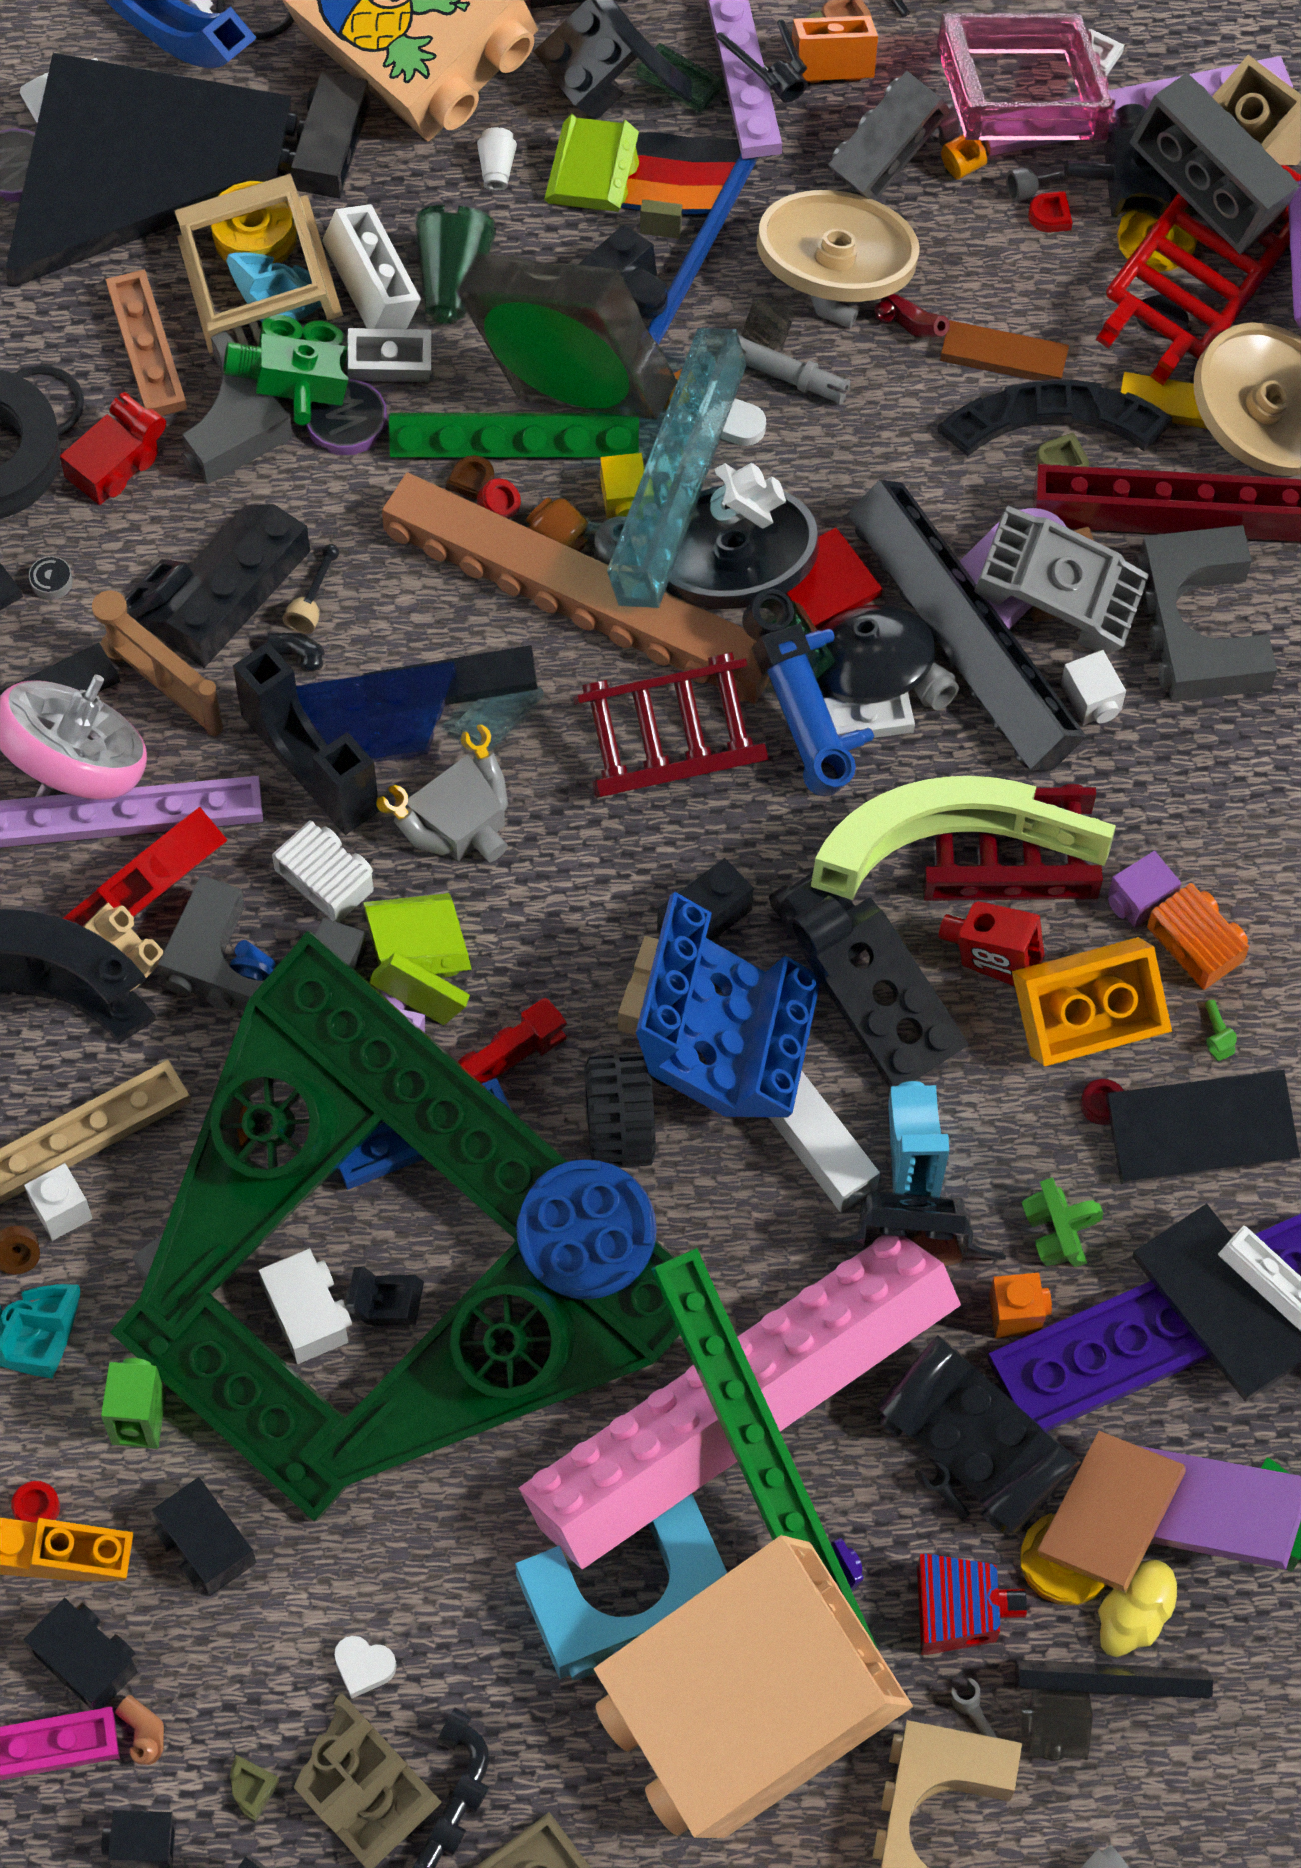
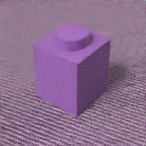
M1153 851L1113 876L1108 893L1109 904L1119 918L1124 919L1126 917L1135 928L1150 918L1151 911L1155 907H1158L1162 902H1165L1169 897L1179 892L1181 882L1156 851Z

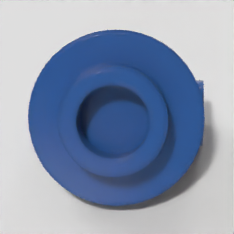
M247 940L238 942L235 947L236 958L230 962V967L236 973L257 981H265L276 965L274 959Z

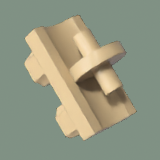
M108 902L83 927L97 933L115 945L134 962L147 978L158 966L163 950L153 939L146 938L142 941L131 929L134 926V917L124 906L113 908Z

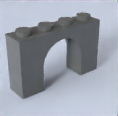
M1243 525L1144 536L1141 551L1134 556V566L1149 574L1145 584L1146 589L1143 590L1142 604L1144 613L1146 615L1152 614L1154 626L1150 628L1151 646L1153 651H1160L1162 662L1158 665L1159 682L1161 688H1168L1171 702L1272 690L1277 667L1269 634L1229 639L1209 638L1195 632L1186 625L1176 605V602L1182 595L1198 587L1246 582L1252 560Z
M200 875L158 963L162 982L165 983L169 990L183 996H188L190 992L203 996L212 1006L222 1010H230L231 1007L242 1011L245 1010L248 999L264 981L252 980L241 976L224 959L227 944L245 908L242 889ZM323 917L315 935L357 972L367 950L364 931Z

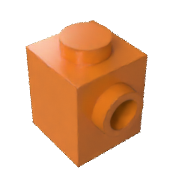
M1040 1273L993 1277L989 1301L995 1338L1026 1336L1042 1330L1046 1316L1052 1314V1301L1049 1288H1042Z

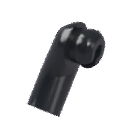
M268 633V642L278 654L301 655L300 666L303 670H320L323 667L322 655H325L323 646L304 633Z

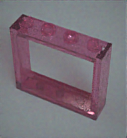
M942 13L937 50L965 140L1107 139L1109 125L1116 120L1114 114L1116 101L1110 98L1107 76L1102 75L1100 70L1099 53L1093 50L1091 31H1086L1080 13ZM971 53H1065L1081 102H986Z

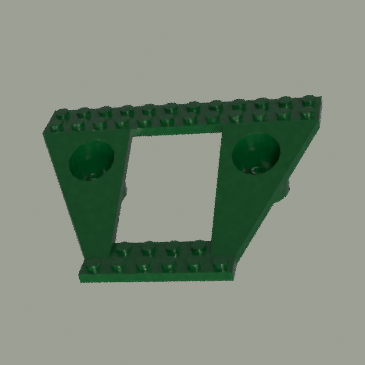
M307 931L248 999L141 1295L110 1333L137 1358L149 1361L152 1366H157L161 1380L315 1522L325 1514L345 1489L353 1483L657 1363L677 1340L680 1333L651 1268L673 1259L675 1256L655 1240L653 1253L642 1273L626 1288L602 1298H570L553 1291L540 1280H537L528 1269L519 1250L517 1241L518 1214H520L527 1194L536 1183L535 1181L550 1169L568 1161L315 934ZM284 1081L293 1086L295 1090L283 1103L274 1101L273 1083ZM264 1087L265 1102L255 1105L249 1098ZM300 1096L306 1102L309 1114L307 1119H295L294 1113L290 1109ZM245 1105L248 1109L243 1115L242 1123H238L241 1109ZM272 1116L273 1118L271 1119L270 1123L272 1124L273 1128L271 1131H269L267 1128V1121ZM384 1121L516 1241L345 1418L215 1299L212 1294ZM309 1124L308 1138L303 1147H301L291 1137L295 1132L296 1125ZM243 1128L245 1134L251 1138V1141L244 1149L240 1146L237 1129ZM259 1143L267 1146L268 1169L250 1160L248 1157ZM287 1143L298 1155L285 1165L278 1167L277 1146ZM511 1295L520 1296L536 1305L523 1320L513 1317ZM503 1297L504 1319L494 1322L484 1311ZM539 1312L546 1318L551 1336L534 1337L533 1330L529 1324ZM481 1319L490 1328L486 1331L484 1340H473L476 1323ZM508 1332H512L514 1335L512 1343L515 1345L514 1349L508 1348L505 1344V1336ZM551 1341L550 1355L543 1366L531 1355V1352L534 1349L535 1342ZM473 1345H484L485 1351L490 1356V1359L483 1367L476 1360ZM497 1360L507 1363L508 1384H502L486 1374ZM526 1360L539 1374L527 1384L517 1386L515 1363Z

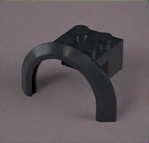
M586 0L533 51L573 105L595 120L600 118L625 94L615 79L637 58L674 93L688 103L692 100V80L651 45L616 3H626L628 0Z

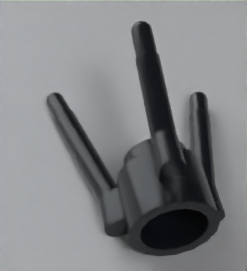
M779 19L777 25L791 62L787 63L785 60H780L770 68L765 64L764 68L760 66L724 33L719 32L717 34V39L762 78L771 90L773 89L784 103L798 99L806 90L808 84L802 74L807 70V66L800 59L783 19Z

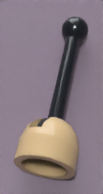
M328 544L323 548V561L306 598H296L287 606L282 619L289 629L304 634H311L314 631L320 616L319 608L314 599L331 561L339 556V549L334 544Z

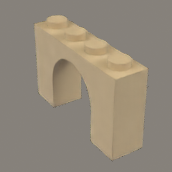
M907 1720L903 1735L894 1733L889 1763L898 1764L895 1782H885L881 1810L890 1812L887 1830L877 1829L872 1856L874 1859L881 1860L880 1868H929L916 1854L909 1833L910 1817L915 1809L927 1798L941 1792L959 1791L1011 1801L1016 1786L1022 1743Z

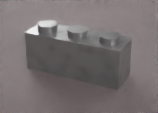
M906 70L901 78L894 79L888 85L884 98L876 108L867 111L858 124V129L849 140L843 141L835 149L832 161L828 165L858 193L867 199L876 201L951 110L941 97Z

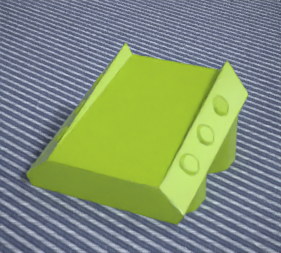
M571 113L562 125L544 200L548 204L619 212L621 204L626 201L628 195L626 185L628 176L635 173L639 165L636 150L639 131L627 120L619 123L576 118Z
M450 893L363 902L378 966L394 952H397L442 978L457 975L460 971L472 970Z

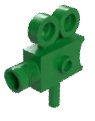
M273 315L263 320L259 346L227 342L223 375L256 380L257 394L294 399V421L299 425H306L311 421V401L343 405L348 384V376L343 373V367L348 347L342 346L344 338L342 331L329 322L312 321L302 328L300 323L291 317Z

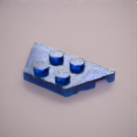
M453 661L304 684L296 687L304 712L327 745L348 732L374 762L428 754L434 738V728L443 713L446 704L444 700L452 679H455L457 669Z

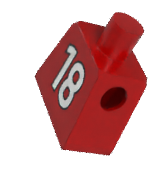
M977 901L972 904L966 919L947 913L939 928V939L959 945L961 962L964 967L1014 987L1012 971L1041 964L1045 956L1040 915Z

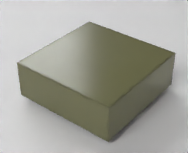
M642 200L640 234L680 239L682 205Z

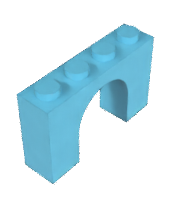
M690 1494L648 1524L667 1567L669 1583L661 1599L653 1607L641 1614L629 1617H615L593 1608L581 1595L560 1545L515 1563L516 1577L559 1679L571 1675L572 1680H579L595 1672L593 1668L598 1666V1663L605 1661L727 1574L693 1494Z

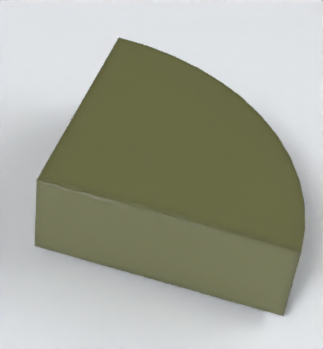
M236 1755L230 1772L232 1794L240 1811L249 1820L256 1823L280 1779L278 1776Z

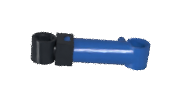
M775 589L764 590L754 598L744 611L742 617L743 628L748 636L757 641L751 649L761 674H768L804 765V783L815 795L831 796L847 785L855 774V760L849 750L872 741L874 734L872 729L865 728L839 736L807 655L811 650L833 642L835 639L833 631L831 629L817 630L805 635L801 624L786 628L793 619V603L782 591ZM766 608L772 611L776 617V623L772 624L763 620L759 609ZM826 762L834 766L837 771V779L833 780L826 777L822 772L821 763Z

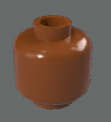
M547 497L526 519L529 529L580 552L588 543L583 537L588 528L587 519L565 498L552 500L550 497Z

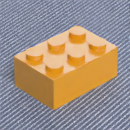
M1139 937L1012 971L1031 1057L1043 1066H1049L1172 1032L1155 948Z

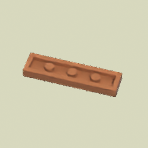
M145 269L105 279L143 407L145 409L151 408L161 416L187 410L186 399Z

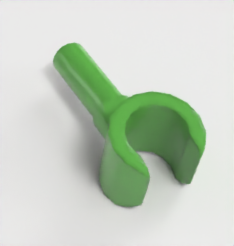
M1208 1000L1205 1006L1216 1034L1208 1037L1206 1044L1215 1060L1221 1061L1235 1053L1237 1036L1233 1029L1226 1028L1215 1000Z

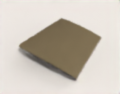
M341 1693L333 1704L336 1713L325 1736L318 1735L312 1747L311 1758L303 1766L294 1788L314 1812L337 1834L366 1868H374L442 1802L345 1695Z

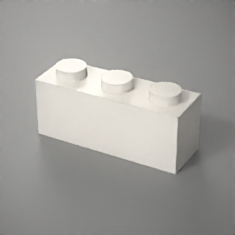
M370 204L336 209L322 242L367 329H407L421 298L374 208Z

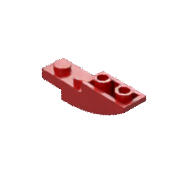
M198 807L98 887L94 893L63 917V919L83 926L108 902L113 908L124 906L135 917L228 840L202 808Z

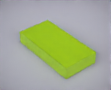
M394 952L373 971L369 982L371 985L442 1025L447 1024L466 1008L470 996L465 991L397 952Z

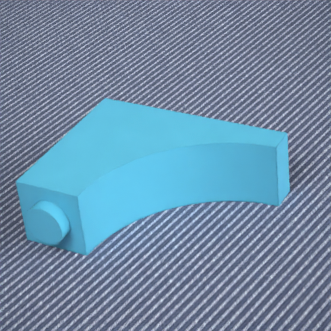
M908 1081L898 1086H891L888 1111L893 1193L940 1197L949 1155L948 1134H941L936 1085L925 1086L922 1082Z

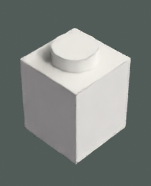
M1104 650L1065 664L1061 686L1083 725L1093 721L1105 723L1115 718L1122 710L1126 690Z
M65 1163L24 1185L30 1203L52 1241L92 1220L87 1200Z

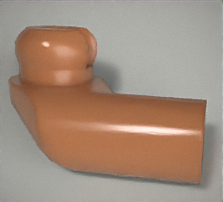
M128 1695L119 1704L115 1714L134 1729L133 1747L130 1748V1756L133 1761L139 1765H151L161 1757L164 1750V1724L147 1707L132 1695Z

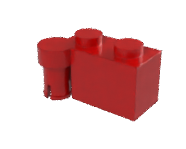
M126 392L119 394V398L124 403L115 398L110 405L109 412L112 416H115V420L106 414L60 455L64 477L98 505H101L109 497L114 498L118 496L126 487L127 481L139 470H147L154 463L158 454L156 440L162 435L166 427L164 417L151 408L145 409Z

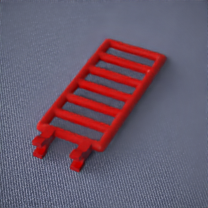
M1280 165L1291 174L1295 181L1301 180L1299 173L1287 165ZM1178 193L1107 287V297L1119 306L1107 319L1095 340L1109 349L1133 315L1173 342L1149 376L1163 386L1187 352L1199 359L1207 346L1220 333L1230 328L1290 245L1288 206L1280 217L1286 223L1276 235L1270 232L1258 241L1267 249L1257 261L1245 252L1240 255L1222 236L1186 213L1185 210L1189 203ZM1174 224L1247 273L1248 275L1239 287L1165 238ZM1154 251H1157L1229 300L1220 314L1147 265L1146 262ZM1137 277L1209 326L1210 328L1202 339H1197L1128 292L1126 289L1134 278Z

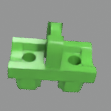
M1053 1177L1041 1181L1040 1184L1043 1191L1035 1193L1022 1201L1026 1217L1032 1227L1053 1220L1056 1229L1055 1233L1035 1240L1041 1261L1046 1266L1061 1264L1067 1261L1074 1267L1087 1264L1077 1231L1093 1226L1103 1219L1101 1205L1091 1200L1068 1206L1063 1189L1056 1186Z

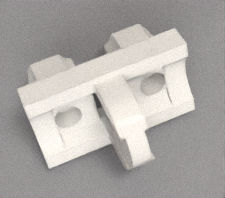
M726 463L715 468L716 476L721 478L725 485L717 489L711 497L710 510L714 518L724 524H734L743 518H747L761 528L773 524L770 511L786 503L782 486L777 479L770 477L764 480L759 467L753 463L737 471Z

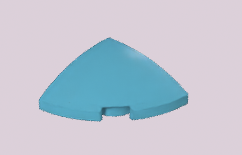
M231 253L228 254L226 259L230 273L247 304L312 284L309 271L298 265H294L291 268L285 264L273 263V256L264 254ZM320 301L276 315H285L298 321L310 315L321 307L322 304Z

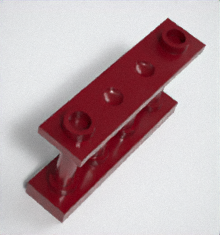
M733 652L709 657V666L610 688L607 680L582 685L583 694L573 696L574 704L590 702L605 768L601 770L602 779L592 781L595 797L608 796L769 760L765 743L753 745L752 737L747 738L733 670L747 667V659L735 660ZM716 674L730 742H726L728 751L711 754L710 746L705 747L691 680ZM674 683L689 751H685V761L670 764L668 755H663L649 689ZM632 693L647 759L643 761L644 770L631 773L627 772L626 765H621L607 698Z
M1066 784L1061 787L1036 788L1034 800L1055 805L1081 815L1092 814L1096 799V787ZM951 832L935 835L937 865L926 867L923 881L924 901L1098 899L1103 876L1102 865H1089L1085 860L1067 855L1068 864L1046 866L1041 862V847L1023 841L1024 864L1021 866H1002L998 863L996 834L978 832L980 865L958 866L954 864L953 833Z

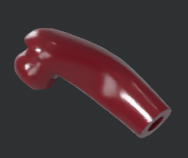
M897 294L881 298V302L875 306V314L881 322L889 323L894 319L915 337H941L950 328V323L946 316L927 312Z

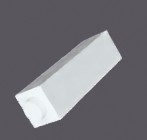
M801 1071L793 1113L787 1118H768L841 1213L869 1195L870 1191L877 1190L880 1172L803 1071Z

